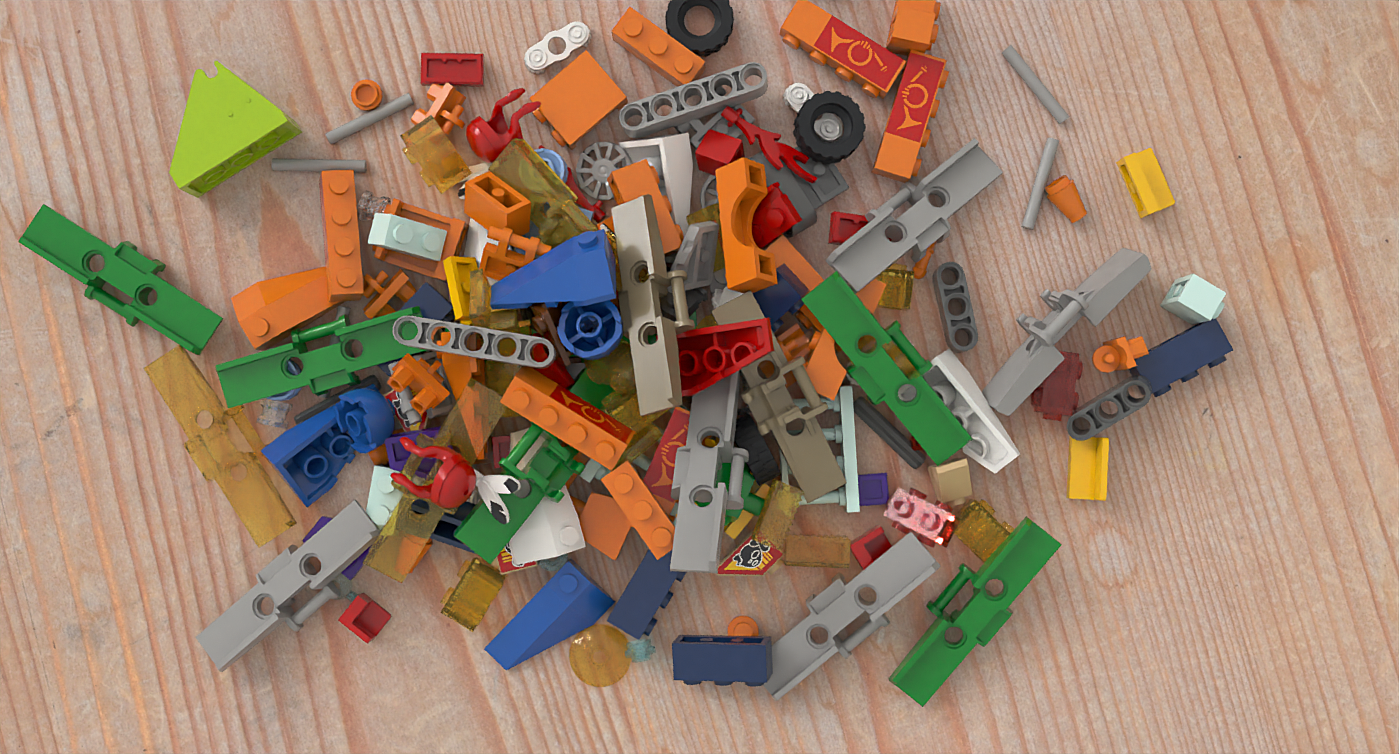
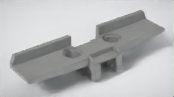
M975 138L921 180L917 187L910 182H905L900 187L898 193L878 209L870 210L865 216L869 223L835 249L826 259V262L834 271H838L855 293L868 285L911 249L914 253L911 257L914 262L920 261L926 255L927 248L935 241L941 243L949 237L951 226L948 219L1003 173L978 146L979 142ZM931 194L938 195L943 201V206H933L929 202L928 196ZM908 201L912 207L895 220L891 216L892 213Z
M1122 248L1085 279L1074 291L1066 289L1063 292H1057L1054 290L1051 293L1046 289L1040 297L1052 311L1042 321L1031 316L1027 317L1024 313L1016 319L1030 336L1010 356L983 389L982 394L990 407L1010 416L1065 359L1054 345L1082 316L1086 317L1096 327L1151 270L1149 258L1144 253Z
M740 370L703 391L692 395L686 446L677 448L671 488V497L679 500L670 571L717 574L726 509L743 508L744 499L741 497L744 463L749 460V452L742 448H733ZM713 435L720 439L719 443L713 448H707L702 445L703 439L707 436ZM722 463H731L728 493L725 483H718V488L716 487L717 472L721 470ZM694 501L710 502V504L706 507H699Z
M354 500L301 547L298 548L296 545H291L256 574L258 584L198 634L196 639L215 663L218 670L223 672L284 621L292 630L299 631L303 628V622L328 600L336 599L341 595L332 580L382 536V532L358 501ZM317 557L320 560L321 570L319 573L309 563L310 558ZM308 585L312 590L322 589L298 611H293L291 605L296 601L294 596ZM265 597L271 598L274 602V610L269 615L264 614L261 610V602Z
M912 531L848 583L844 580L843 574L839 572L832 578L833 583L818 596L812 594L806 599V605L811 613L772 645L773 674L763 686L775 701L784 696L836 652L839 651L844 658L852 655L851 650L881 626L886 627L890 624V621L884 614L938 570L940 564ZM864 587L872 588L877 595L876 601H865L859 594V591ZM864 611H867L870 619L842 641L838 633ZM815 627H823L828 632V640L824 643H816L811 637V630Z

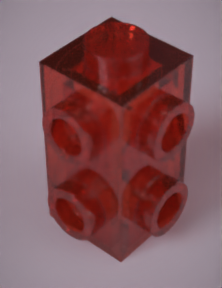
M1059 351L1065 359L1031 393V405H1035L1034 412L1043 413L1042 419L1061 421L1062 416H1072V410L1076 411L1079 394L1075 392L1076 380H1080L1083 370V363L1079 361V353Z
M897 487L895 493L889 497L884 516L893 520L891 527L905 534H908L911 529L919 534L917 538L920 542L934 548L936 543L947 548L961 521L951 514L954 508L938 500L933 505L925 501L927 498L926 494L912 487L909 492Z

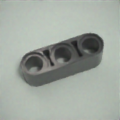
M762 151L748 158L765 166L767 187L779 182L780 190L783 194L786 193L802 218L801 222L783 234L785 237L791 238L817 222V215L812 204L788 166L781 159L783 168L778 171L767 160Z
M946 262L934 271L932 276L933 286L947 346L954 352H965L977 344V327L964 270L958 263ZM944 269L954 272L956 280L953 285H947L942 281L941 273ZM951 299L958 300L962 305V312L959 316L952 315L948 310V303ZM957 330H964L968 334L969 341L966 346H960L956 343L954 335Z
M1142 375L1131 376L1078 407L1072 412L1067 422L1068 434L1073 439L1079 441L1087 440L1141 409L1150 400L1152 394L1151 382ZM1132 385H1140L1144 388L1146 395L1142 398H1134L1129 394L1128 388ZM1105 401H1111L1117 405L1118 411L1114 414H1107L1102 410L1101 404ZM1084 417L1090 422L1091 427L1087 430H1080L1075 426L1074 420Z

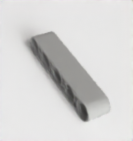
M746 63L631 102L620 110L619 121L629 137L641 138L724 110L727 106L733 107L763 96L768 88L767 72L760 63ZM751 75H757L762 79L756 86L748 85L745 82ZM727 85L732 88V91L726 96H720L716 94L718 87ZM692 95H698L702 98L700 104L696 106H689L686 104V101ZM668 105L672 107V111L667 116H659L656 114L659 107ZM633 115L643 117L639 125L633 127L627 125L628 119Z
M402 316L393 325L394 338L399 343L413 348L538 369L549 367L556 357L554 346L547 339L416 316ZM407 323H415L418 328V333L412 340H405L402 336V329ZM441 328H447L451 334L450 341L444 346H438L434 340L436 331ZM475 333L481 334L484 339L482 348L478 351H470L467 347L468 337ZM505 339H512L516 343L517 349L509 357H504L499 352L500 343ZM539 344L546 345L549 349V356L543 362H536L531 356L532 349Z

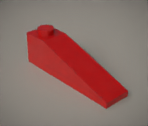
M770 318L692 329L676 335L682 397L695 395L773 352L774 346Z

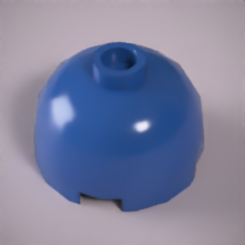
M610 300L587 306H574L573 302L569 301L562 308L557 332L561 343L573 355L585 360H599L610 355L618 347L623 337V320L619 310Z
M358 388L338 396L341 400L334 407L336 420L341 432L348 431L351 438L355 441L351 445L353 449L359 453L366 454L383 445L385 439L393 434L395 408L393 403L382 394L373 389Z

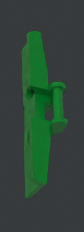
M45 204L41 206L24 234L18 240L19 243L83 284L88 285L84 296L88 299L99 301L124 317L126 323L132 327L139 320L143 321L196 355L202 353L224 319L157 276L156 274L159 271L162 272L166 268V265L158 259L149 260L136 251L137 246L129 241L121 242L114 248ZM95 255H101L105 261L103 269L99 272H93L90 268V260ZM108 282L134 300L131 304H125L103 290L102 287ZM154 289L157 293V300L153 305H149L148 295Z
M837 270L801 299L854 363V365L850 364L845 369L850 378L856 380L873 405L885 401L937 466L973 440L972 436L922 376L933 364L929 359L924 360L899 329L901 325L897 320L884 329ZM864 335H871L876 339L875 345L866 352L861 351L858 347L859 339ZM893 341L915 369L906 375L886 352L883 344ZM905 384L913 385L916 388V395L910 401L901 400L898 396L899 388Z
M420 306L407 308L351 325L347 314L341 315L338 318L339 320L302 331L299 328L292 330L291 337L293 343L215 365L227 407H236L308 385L313 394L320 396L327 394L328 389L344 384L349 386L360 384L359 375L356 376L355 371L403 358L407 353L413 355L426 351L425 349L403 345L393 336V325L398 318L402 316L423 318ZM407 323L402 329V336L405 340L414 339L418 333L415 323ZM333 334L340 337V343L308 352L305 343ZM355 340L360 341L363 346L362 354L357 358L354 357L352 352V343ZM293 357L299 358L303 363V370L298 375H294L288 370V362Z
M587 365L579 372L574 379L575 383L568 389L606 414L622 394L619 389L590 365ZM531 421V427L506 459L502 458L498 462L504 469L500 475L512 476L517 480L524 479L529 483L530 491L528 495L524 498H519L514 493H498L509 513V522L506 524L500 523L493 517L481 498L454 533V537L489 564L499 555L544 496L551 501L559 503L565 495L560 491L573 473L580 475L586 468L583 463L573 459L579 452L577 449L569 444L562 447L558 443L556 436ZM542 436L545 439L543 444L522 471L516 467L538 437Z
M1026 516L977 572L973 571L966 564L961 563L958 567L960 572L934 602L930 600L926 605L938 618L888 678L889 681L923 707L978 643L985 647L1011 617L1013 611L1009 606L1062 544ZM970 579L974 586V594L960 611L956 609L949 615L944 609ZM989 580H1000L1003 583L1002 591L993 595L989 590L985 589V585ZM950 627L960 628L962 631L961 639L957 642L947 641L944 637L946 630Z

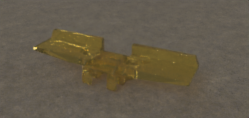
M512 139L488 168L490 172L531 201L530 220L539 228V235L536 238L541 239V243L552 246L553 249L574 236L587 231L594 232L599 230L575 205L574 202H576L578 197L524 139ZM548 202L551 207L545 214L544 204ZM608 230L605 233L616 259V295L618 298V292L622 289L616 239ZM644 268L639 274L640 283L646 282L650 277Z
M177 345L144 367L147 375L189 438L183 444L205 480L208 483L214 480L217 482L259 548L296 525L297 522L258 460L264 456L261 450L267 445H264L243 412L245 409L244 405L226 410L186 349L180 345ZM207 410L212 414L213 422L208 428L204 429L198 425L197 417L201 411ZM231 418L234 420L254 452H246L244 454L243 451L237 450L226 433L229 431L225 423ZM241 463L246 467L247 475L243 480L236 481L231 476V469Z
M470 378L435 438L432 439L425 434L419 433L416 438L417 446L422 448L429 446H457L461 451V455L472 466L507 407L500 403L503 395ZM411 453L400 473L411 480L423 457ZM435 459L433 467L420 486H427L434 482L437 472L444 463L442 460ZM392 479L391 485L401 491L402 494L362 564L403 583L444 512L454 514L460 506L451 509L441 508L433 504L431 499L417 497L406 487L395 483ZM417 499H422L429 504L430 509L427 513L419 515L412 510L411 504Z

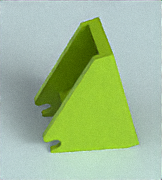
M214 61V65L218 70L215 77L209 78L202 69H197L194 73L169 174L180 190L197 198L302 133L298 124L218 61Z

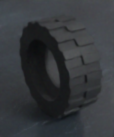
M670 0L665 15L667 34L697 56L704 55L706 57L710 56L713 52L717 53L723 45L727 44L729 36L732 34L734 18L729 0ZM695 6L708 8L715 18L713 29L702 36L690 33L684 24V17L687 11Z
M838 91L817 93L811 99H808L797 113L793 124L795 125L793 135L796 137L798 148L802 149L804 155L812 158V161L823 162L822 164L839 163L842 159L848 158L864 138L863 132L866 129V124H864L865 117L859 109L860 106L857 103L855 104L848 95H842ZM832 113L842 120L844 133L838 141L825 142L816 135L814 123L821 114Z
M748 413L736 419L734 441L738 448L749 452V460L746 463L757 484L761 486L781 475L774 457L750 414Z

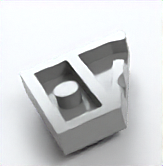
M706 221L690 224L670 270H683L687 272V280L684 281L685 291L712 285L719 231L718 223ZM671 286L667 287L668 292L672 293Z

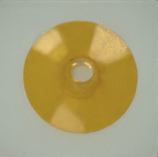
M595 624L580 631L574 638L569 651L570 665L575 675L584 683L595 687L610 686L623 678L628 671L631 663V647L625 635L617 628L606 624ZM598 651L603 652L606 656L605 661L600 663L595 661L594 654Z

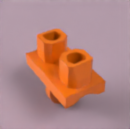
M447 82L444 86L432 84L427 92V98L433 102L430 110L426 112L419 108L411 118V122L418 127L417 130L437 145L444 133L449 135L454 126L463 129L465 123L459 117L464 110L461 106L466 97Z
M401 268L384 286H382V283L389 275L383 270L375 278L368 273L363 277L369 283L364 289L363 295L369 298L375 291L378 292L363 308L364 314L368 318H377L397 312L387 303L394 294L406 303L417 292L408 280L409 276Z
M797 323L776 338L788 362L800 356L805 357L813 351L808 348L810 340ZM769 360L759 363L758 367L767 378L771 377L774 373L773 363Z
M1123 336L1103 342V346L1094 351L1092 363L1095 369L1103 373L1126 370L1137 366L1134 359L1147 355L1149 352L1142 336L1128 340Z
M409 353L392 368L394 372L387 381L396 392L401 393L409 385L417 393L410 401V404L419 414L424 413L431 407L434 409L450 394L441 385L445 379L436 372L442 364L436 360L430 366L422 357L416 361Z

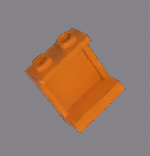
M587 50L529 98L531 102H541V106L532 112L541 124L547 121L554 129L550 133L551 136L562 148L567 144L571 150L576 147V143L615 109L619 111L628 104L627 96Z
M394 198L392 205L387 204L384 214H393L447 231L440 261L425 260L373 245L372 251H375L374 258L447 283L443 260L450 256L459 257L469 225L465 221L456 218L452 219Z

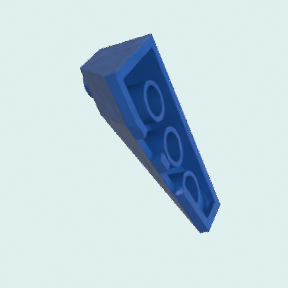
M605 230L587 231L574 236L493 284L490 299L492 310L528 308L533 303L545 302L546 307H557L559 302L572 301L574 306H587L615 299L616 259Z
M371 384L368 387H366L367 389H373L379 392V390L374 384ZM335 405L285 431L261 450L275 471L306 507H309L338 481L336 476L346 463L350 464L356 456L354 454L355 449L351 446L355 441L351 438L348 431L342 433L335 415Z
M570 559L484 650L505 670H508L594 625L616 601L574 560Z

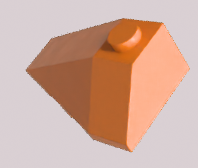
M326 266L259 281L231 298L240 326L254 349L261 351L269 349L290 336L292 330L302 329L335 309L338 305L346 302L328 301ZM363 278V290H364L369 284H368V283L365 281V279Z
M442 332L441 340H437L436 344L438 346L446 345L451 338L450 332ZM478 333L470 335L467 339V347L470 351H478L484 344L482 335ZM437 352V358L442 359L443 368L478 460L488 459L485 359Z

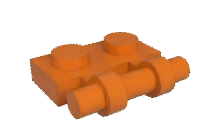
M490 226L487 238L499 242L498 246L489 242L486 243L478 274L500 281L535 260L536 255L542 256L552 250V246L541 243V239L533 236L529 239L513 233V229L507 227L500 229ZM509 245L525 250L526 254L523 255L509 250Z

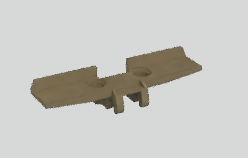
M650 194L611 208L622 289L618 292V299L623 320V335L630 339L640 416H647L682 405L676 335L695 328L694 321L689 319L684 281L687 280V272L683 270L667 272L662 241L652 195ZM648 267L650 277L646 282L640 283V271ZM669 286L672 288L676 315L675 322L663 317L660 309L659 298L667 296V287ZM658 334L656 343L650 345L648 343V335Z
M751 290L711 310L717 325L765 318ZM772 332L774 351L740 369L749 387L741 393L745 404H748L757 422L760 434L765 435L771 430L806 502L810 503L847 482L815 417L829 407L826 402H821L803 364L806 362L804 357L800 356L788 362ZM769 360L774 365V373L769 378H761L758 375L757 367L760 362ZM792 370L810 407L805 406L800 410L794 404L785 386L787 383L783 376L784 374ZM796 418H800L803 424L801 432L797 435H790L786 430V424Z

